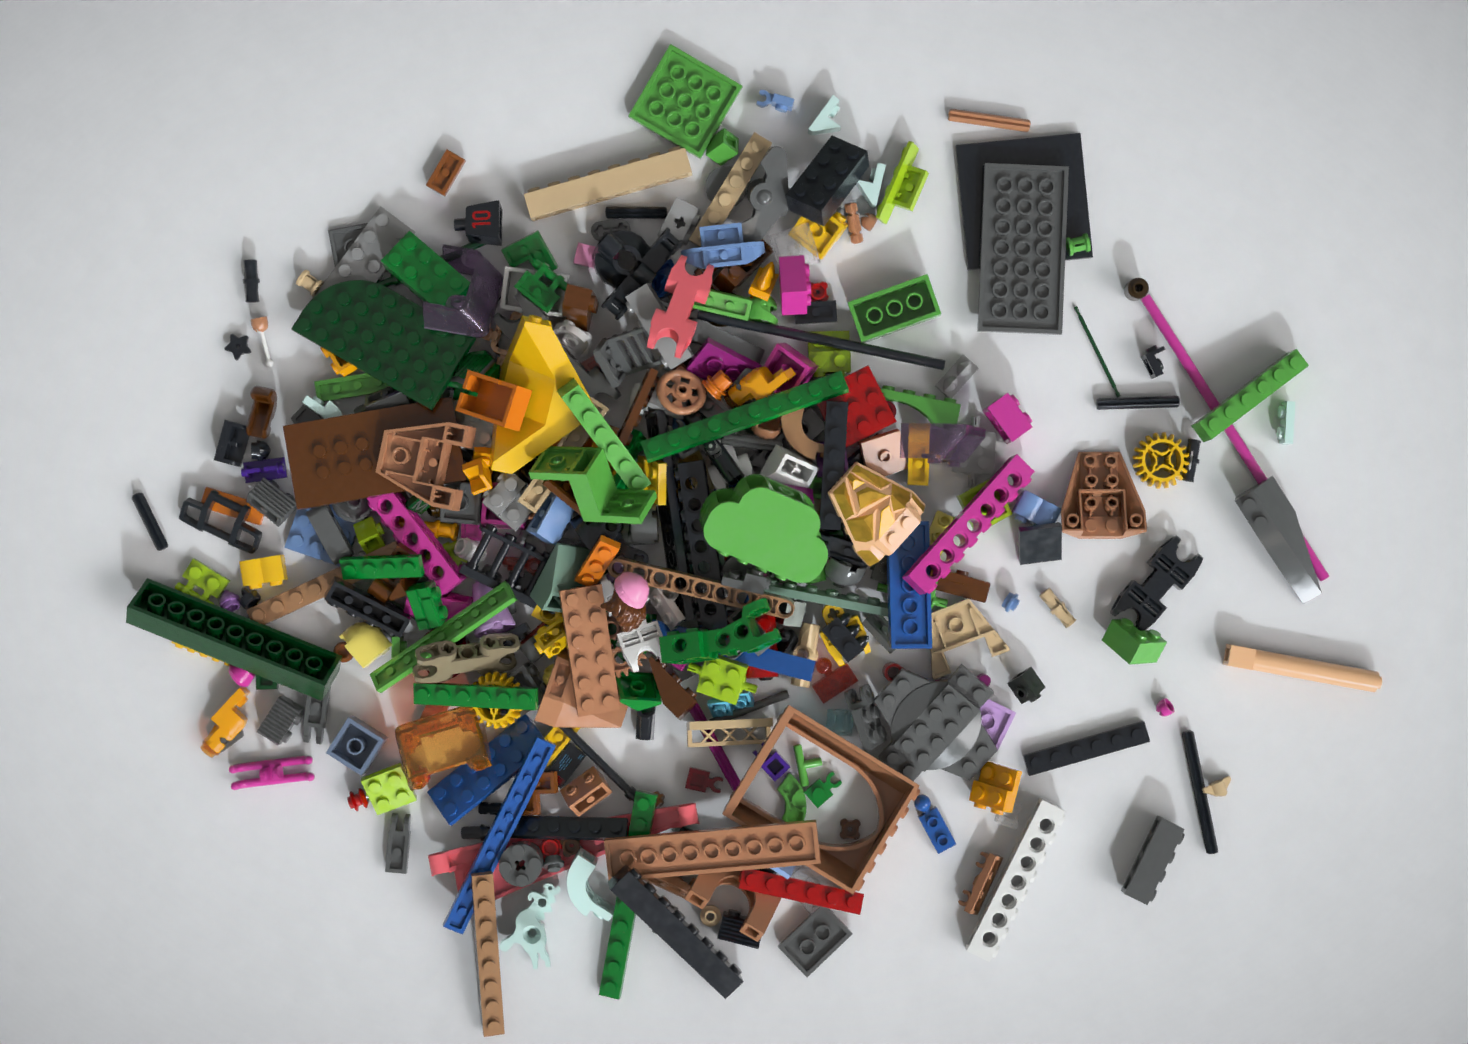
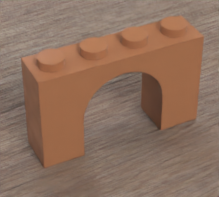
M741 871L697 874L684 899L703 910L716 887L720 885L738 887ZM740 889L748 899L749 912L739 932L758 942L765 934L781 898Z

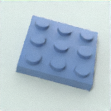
M330 504L329 507L352 547L356 538L353 525L358 522L345 521L336 514L332 504ZM312 508L297 510L284 548L334 564L307 517L306 511Z

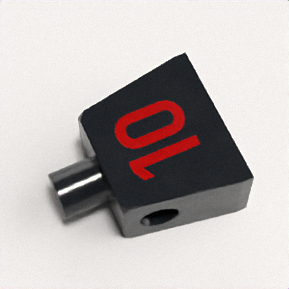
M496 200L467 206L466 217L454 219V230L465 231L466 237L471 243L502 246L503 209L500 201Z

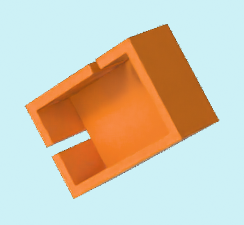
M468 370L462 388L476 392L478 395L475 397L461 392L455 411L508 429L520 431L532 390Z

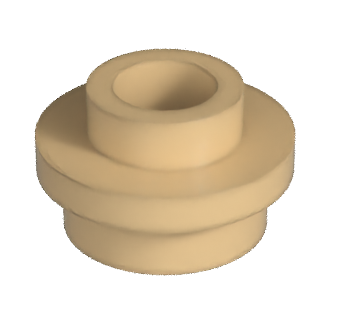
M707 905L701 910L700 919L704 925L712 927L719 923L721 912L716 906ZM713 913L715 917L709 920L706 915Z

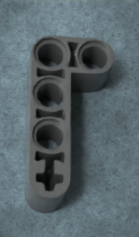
M689 317L690 320L698 322L691 343L702 346L709 337L760 364L765 352L764 349L702 320Z

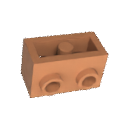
M595 766L586 770L560 790L568 807L578 817L613 793L604 776Z

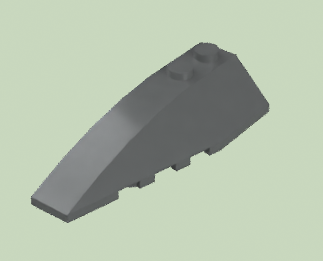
M1271 476L1235 498L1236 504L1302 603L1321 594L1322 591L1296 511L1275 478Z

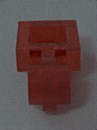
M506 556L502 565L507 567L508 571H512L519 558ZM537 558L528 559L523 569L526 568L530 574L534 575L536 570H532L531 566L534 563H537L539 566L541 560Z

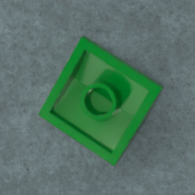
M615 672L620 703L637 711L661 705L662 700L653 673L629 672V676H626L624 672H621V677L617 678Z

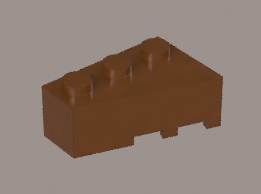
M567 284L562 304V316L566 317L563 321L570 320L577 328L589 332L593 313L597 314L599 308L598 299L591 289Z

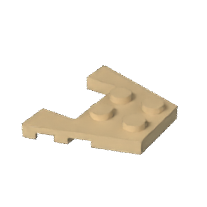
M965 599L946 608L931 612V670L933 679L951 673L944 655L945 651L982 637L985 638L991 657L1010 651L1007 644L1000 638L970 599Z

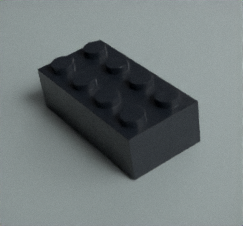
M832 135L786 194L789 211L825 226L869 168L867 150Z

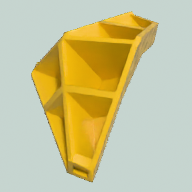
M522 315L501 366L499 380L532 390L520 431L493 424L489 461L490 468L493 471L513 474L581 425L557 392L558 389L574 378L591 400L556 337L551 321L542 320L541 317L536 315H529V317Z

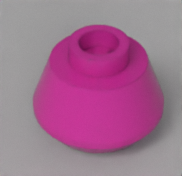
M231 664L229 665L228 672L231 678L240 687H248L255 674Z

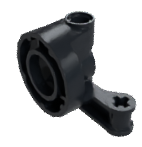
M666 228L659 235L652 246H649L641 236L632 231L618 230L611 233L607 232L594 249L593 265L596 274L602 282L615 289L605 299L601 307L608 309L615 316V319L619 320L628 310L625 297L646 283H651L658 270L679 250L684 242L672 235L669 228ZM621 248L622 250L630 251L633 254L634 261H636L630 272L621 268L618 265L617 259H613Z
M579 514L571 519V525L590 552L600 536L603 535L621 543L614 559L623 554L627 559L636 560L635 555L637 554L638 556H644L642 560L644 563L649 562L647 553L629 546L623 538L621 532L624 529V523H617V529L611 531L607 522L589 523L583 521L582 516Z

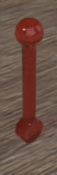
M544 622L539 624L520 642V646L535 635L539 628L547 624Z

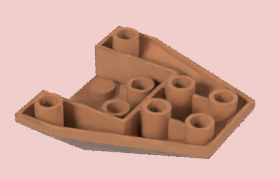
M1078 452L1060 512L1062 533L1078 539H1123L1147 532L1146 511L1121 452Z
M567 647L562 649L556 655L555 663L534 721L561 728H621L628 706L620 702V710L583 717L577 716Z

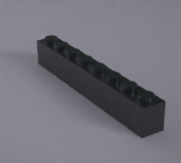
M627 865L621 868L608 881L610 890L725 999L730 996L744 982L740 975L742 973L740 968L735 963L731 965L727 961V956L721 950L717 952L713 948L714 944L708 937H701L698 934L700 932L693 923L688 924L684 920L685 916L678 909L674 911L670 907V901L664 895L660 897L656 893V888L649 881L645 883L641 879L642 875L636 868L630 869Z

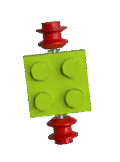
M401 763L361 777V783L365 791L361 788L358 789L357 794L350 791V796L347 797L348 804L351 809L354 808L356 811H359V806L363 805L367 808L369 801H371L377 815L417 801L412 784L417 788L420 787L421 782L428 785V780L431 779L427 767L423 768L422 765H419V770L415 771L411 768L409 776H407Z

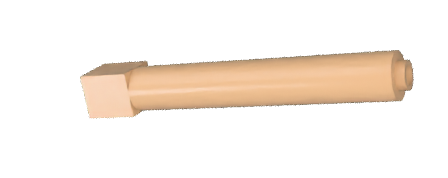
M1226 644L1223 665L1370 692H1376L1382 685V677L1377 671Z

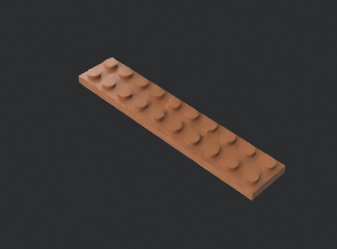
M816 820L604 839L609 880L625 865L630 869L636 868L642 875L641 879L821 864Z

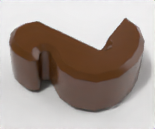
M255 386L250 392L254 401L246 425V433L248 436L266 439L271 432L270 425L277 408V393L271 388Z

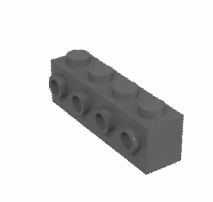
M1157 815L1121 889L1125 895L1148 905L1149 901L1152 902L1157 893L1155 889L1158 883L1164 880L1166 875L1165 869L1168 863H1172L1175 857L1174 850L1177 844L1180 845L1182 843L1185 829Z

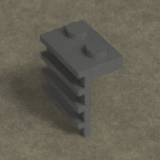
M635 327L631 331L627 332L626 330L622 334L603 338L593 351L595 361L600 365L605 379L609 381L612 388L620 386L626 375L662 364L660 359L655 360L652 352L647 348V343L641 334L645 331L644 327ZM630 336H634L648 363L645 364ZM623 339L625 345L627 346L629 352L631 353L634 361L637 364L636 367L633 365L630 357L628 356L620 340Z

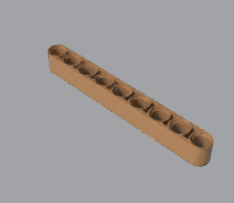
M618 557L612 560L608 566L609 574L614 578L622 574L614 570L615 562L623 564V572L634 573L636 567H641L645 571L643 578L647 581L648 586L742 609L743 606L766 597L770 601V611L765 614L779 618H789L795 610V603L789 597L764 592L761 595L721 585L722 581L632 559ZM657 572H662L665 575L666 580L664 583L656 581L655 574ZM676 578H684L687 582L686 587H678L676 585ZM697 583H705L707 585V592L700 593L696 588ZM718 588H726L728 596L726 598L719 597L717 594ZM741 592L747 593L749 601L746 603L740 602L738 594ZM783 602L789 603L791 611L783 613L779 605Z

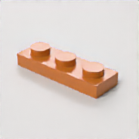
M601 535L577 572L575 581L585 586L597 584L619 551L621 543Z

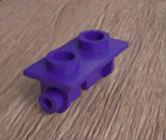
M285 457L244 462L243 468H241V475L245 477V483L260 482L264 477L268 480L287 478Z

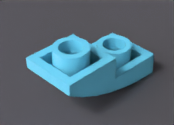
M743 690L736 705L716 698L708 700L707 705L713 718L732 716L734 709L754 707V698L751 692Z

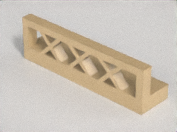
M773 718L686 722L687 747L761 744L763 741H766L771 733L770 727L773 726ZM757 727H765L766 739L758 740L752 733ZM732 728V730H731L730 732H728V731L725 730V729ZM736 728H742L747 733L741 741H737L731 735ZM716 729H721L726 734L720 742H716L710 736ZM692 730H700L706 735L705 738L699 743H692ZM728 737H730L733 741L726 740L728 739Z

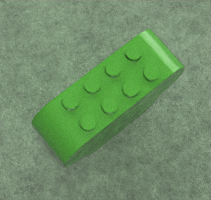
M751 474L742 478L734 490L722 488L712 492L706 498L700 510L699 519L704 537L711 547L717 549L719 554L726 557L729 555L736 557L737 561L748 565V563L755 565L758 570L767 573V571L772 572L781 580L786 581L788 579L796 583L810 582L820 575L827 562L828 550L819 532L820 518L811 499L805 493L766 476Z

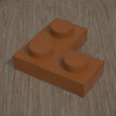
M557 771L542 773L522 815L541 814L540 794L558 793Z

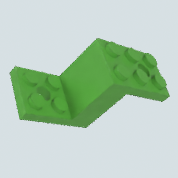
M550 446L541 453L529 471L531 479L569 481L582 519L586 522L642 524L657 498L655 490L617 489L603 448Z

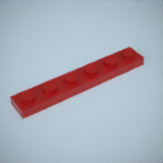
M754 869L741 871L737 887L743 890L857 915L861 913L864 898L862 893L854 892V894H851L844 889L794 878L786 879L781 875Z

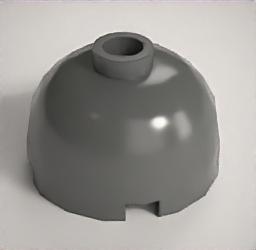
M829 556L824 566L827 577L833 582L834 586L839 588L856 585L862 580L868 565L861 567Z

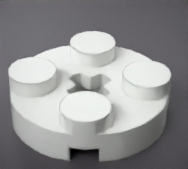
M570 320L557 323L553 328L559 342L572 355L582 353L580 357H584L588 354L592 347L591 340L593 339L590 333L577 328Z

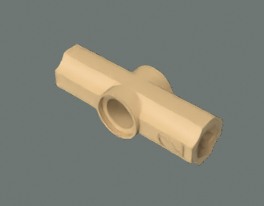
M802 623L798 646L793 651L794 656L804 658V652L807 651L808 656L806 659L818 660L817 643L820 625ZM792 677V685L810 688V681Z

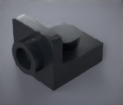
M1155 345L1145 350L1146 355L1141 356L1151 379L1164 374L1162 371L1164 369L1163 364L1155 356V354L1166 350L1164 346L1158 348Z
M525 622L507 633L515 634L521 640L528 636L527 631L530 630V627ZM511 640L503 642L504 646H513L515 644Z

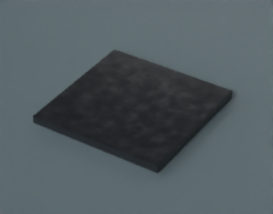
M1081 133L955 146L967 270L980 269L985 163L1069 166L1066 238L1072 239L1087 233L1090 239L1091 251L1076 252L1073 256H1069L1066 250L1065 261L1093 258Z

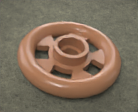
M682 369L666 372L657 383L656 392L660 403L674 414H693L705 403L706 389L700 378L692 372ZM684 378L689 380L690 382L689 384L685 382H680V379ZM670 380L675 383L672 388L666 386ZM692 389H697L698 396H692ZM669 394L672 395V398L675 400L674 402H670L667 398ZM689 400L691 405L683 407L682 402Z

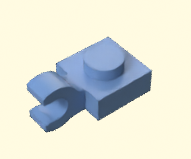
M760 90L759 95L765 96L766 100L764 102L757 101L756 105L758 107L764 108L772 104L777 111L784 113L787 110L792 111L794 98L776 93L770 94L765 90Z

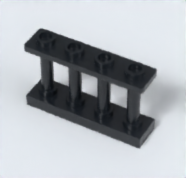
M489 523L486 526L480 524L479 529L484 532V535L471 560L467 561V563L460 562L457 568L459 573L494 589L504 582L497 578V572L510 547L513 546L521 550L522 553L509 578L505 579V581L509 583L517 601L535 609L537 604L530 597V594L551 554L543 551V553L536 551V547L528 542H525L523 545L516 541L517 537L507 532L503 535L497 532V527ZM494 537L503 541L490 569L486 570V572L479 570L478 563L491 538ZM531 555L541 560L527 589L524 588L522 591L516 588V581Z

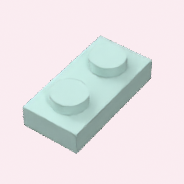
M1286 401L1282 402L1278 408L1280 427L1277 428L1276 434L1279 444L1283 445L1293 444L1295 402Z

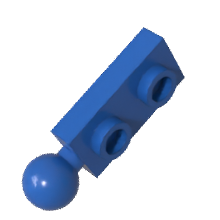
M923 794L918 795L914 800V806L917 810L923 812L918 818L937 853L940 854L955 846L956 842L937 807L935 806L930 809L931 801L929 797Z

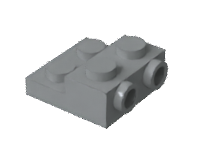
M503 472L496 480L498 482L496 487L487 490L483 494L484 500L482 503L516 532L533 513L518 502L528 486L514 473Z

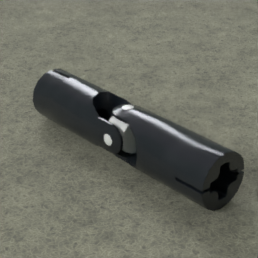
M697 411L693 414L685 415L683 422L685 425H689L704 418ZM715 439L703 444L705 446V453L729 486L736 485L738 481L744 478L745 475L719 440ZM721 450V455L714 459L712 455L718 454Z

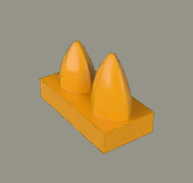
M773 262L768 263L764 268L759 267L748 294L768 301L779 274L775 273Z

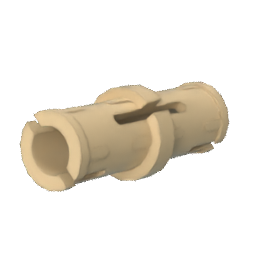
M1050 588L1039 595L1050 608L1051 614H1055L1065 628L1071 626L1076 621L1065 607V603L1060 601Z

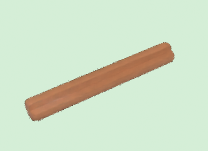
M950 109L948 113L949 121L1023 132H1028L1031 125L1030 120L957 109Z

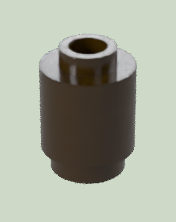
M1134 278L1124 287V294L1131 301L1142 299L1149 291V285L1143 278ZM1135 286L1139 288L1140 292L1135 290Z

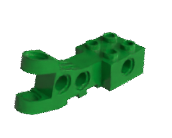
M763 598L743 606L742 618L722 629L708 631V629L689 628L686 629V632L670 631L667 632V636L659 637L661 662L682 665L719 659L718 653L720 655L728 654V656L737 655L738 650L740 652L754 653L778 643L782 638L778 628H774V631L763 635L760 634L755 618L770 611L767 599ZM747 626L748 634L744 636L743 631ZM729 635L730 641L726 645L725 639Z

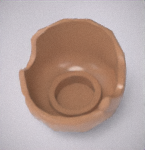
M781 417L752 426L751 429L755 435L762 439H774L782 428L780 426Z

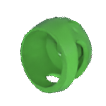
M753 295L747 297L753 299L749 315L750 320L760 322L765 320L770 322L769 324L778 325V319L771 314V312L777 310L776 301L771 295L768 301Z

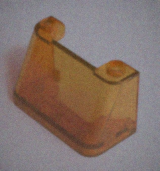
M457 707L402 724L395 729L397 746L407 784L411 791L424 788L429 782L428 775L466 763L471 769L476 771L492 766L485 725L479 722L481 717L477 716L475 709L472 707Z

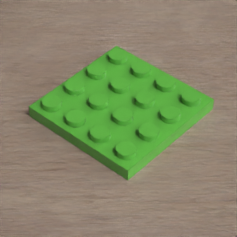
M670 44L628 117L680 148H685L687 152L701 159L743 86Z

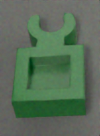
M833 771L827 774L826 781L822 782L819 778L804 791L805 795L817 808L833 796L830 789L837 788L842 783L841 780H838L836 783L830 781V778L835 774Z

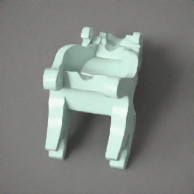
M545 883L543 885L545 890L541 893L533 890L529 892L528 900L531 901L534 898V901L529 907L518 913L515 931L500 942V949L504 952L508 951L514 943L521 944L531 957L533 970L538 969V953L541 959L545 961L546 967H551L550 958L545 949L547 941L545 925L540 921L545 920L544 912H552L550 904L555 903L554 895L560 892V886H557V889H555L552 883Z

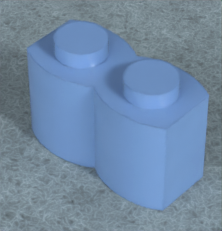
M1022 490L1012 510V513L1015 515L1014 519L1024 524L1028 521L1033 525L1055 523L1061 512V508L1027 490Z

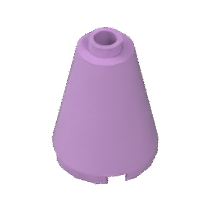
M475 581L476 583L472 585L473 603L493 590V588ZM506 607L474 629L475 637L481 638L492 633L502 634L515 627V620L509 609Z

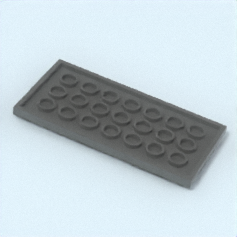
M984 164L977 332L1062 335L1069 166Z

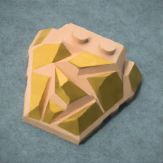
M855 462L828 491L835 511L845 525L844 530L851 538L854 552L868 566L876 564L885 555L889 556L894 553L921 523L920 516L923 514L926 506L912 490L858 462Z

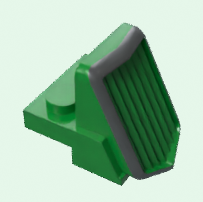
M487 350L470 352L464 358L448 386L454 387V400L459 399L461 392L475 397L478 395L476 392L462 388L468 370L499 379L500 365L496 364L495 358Z

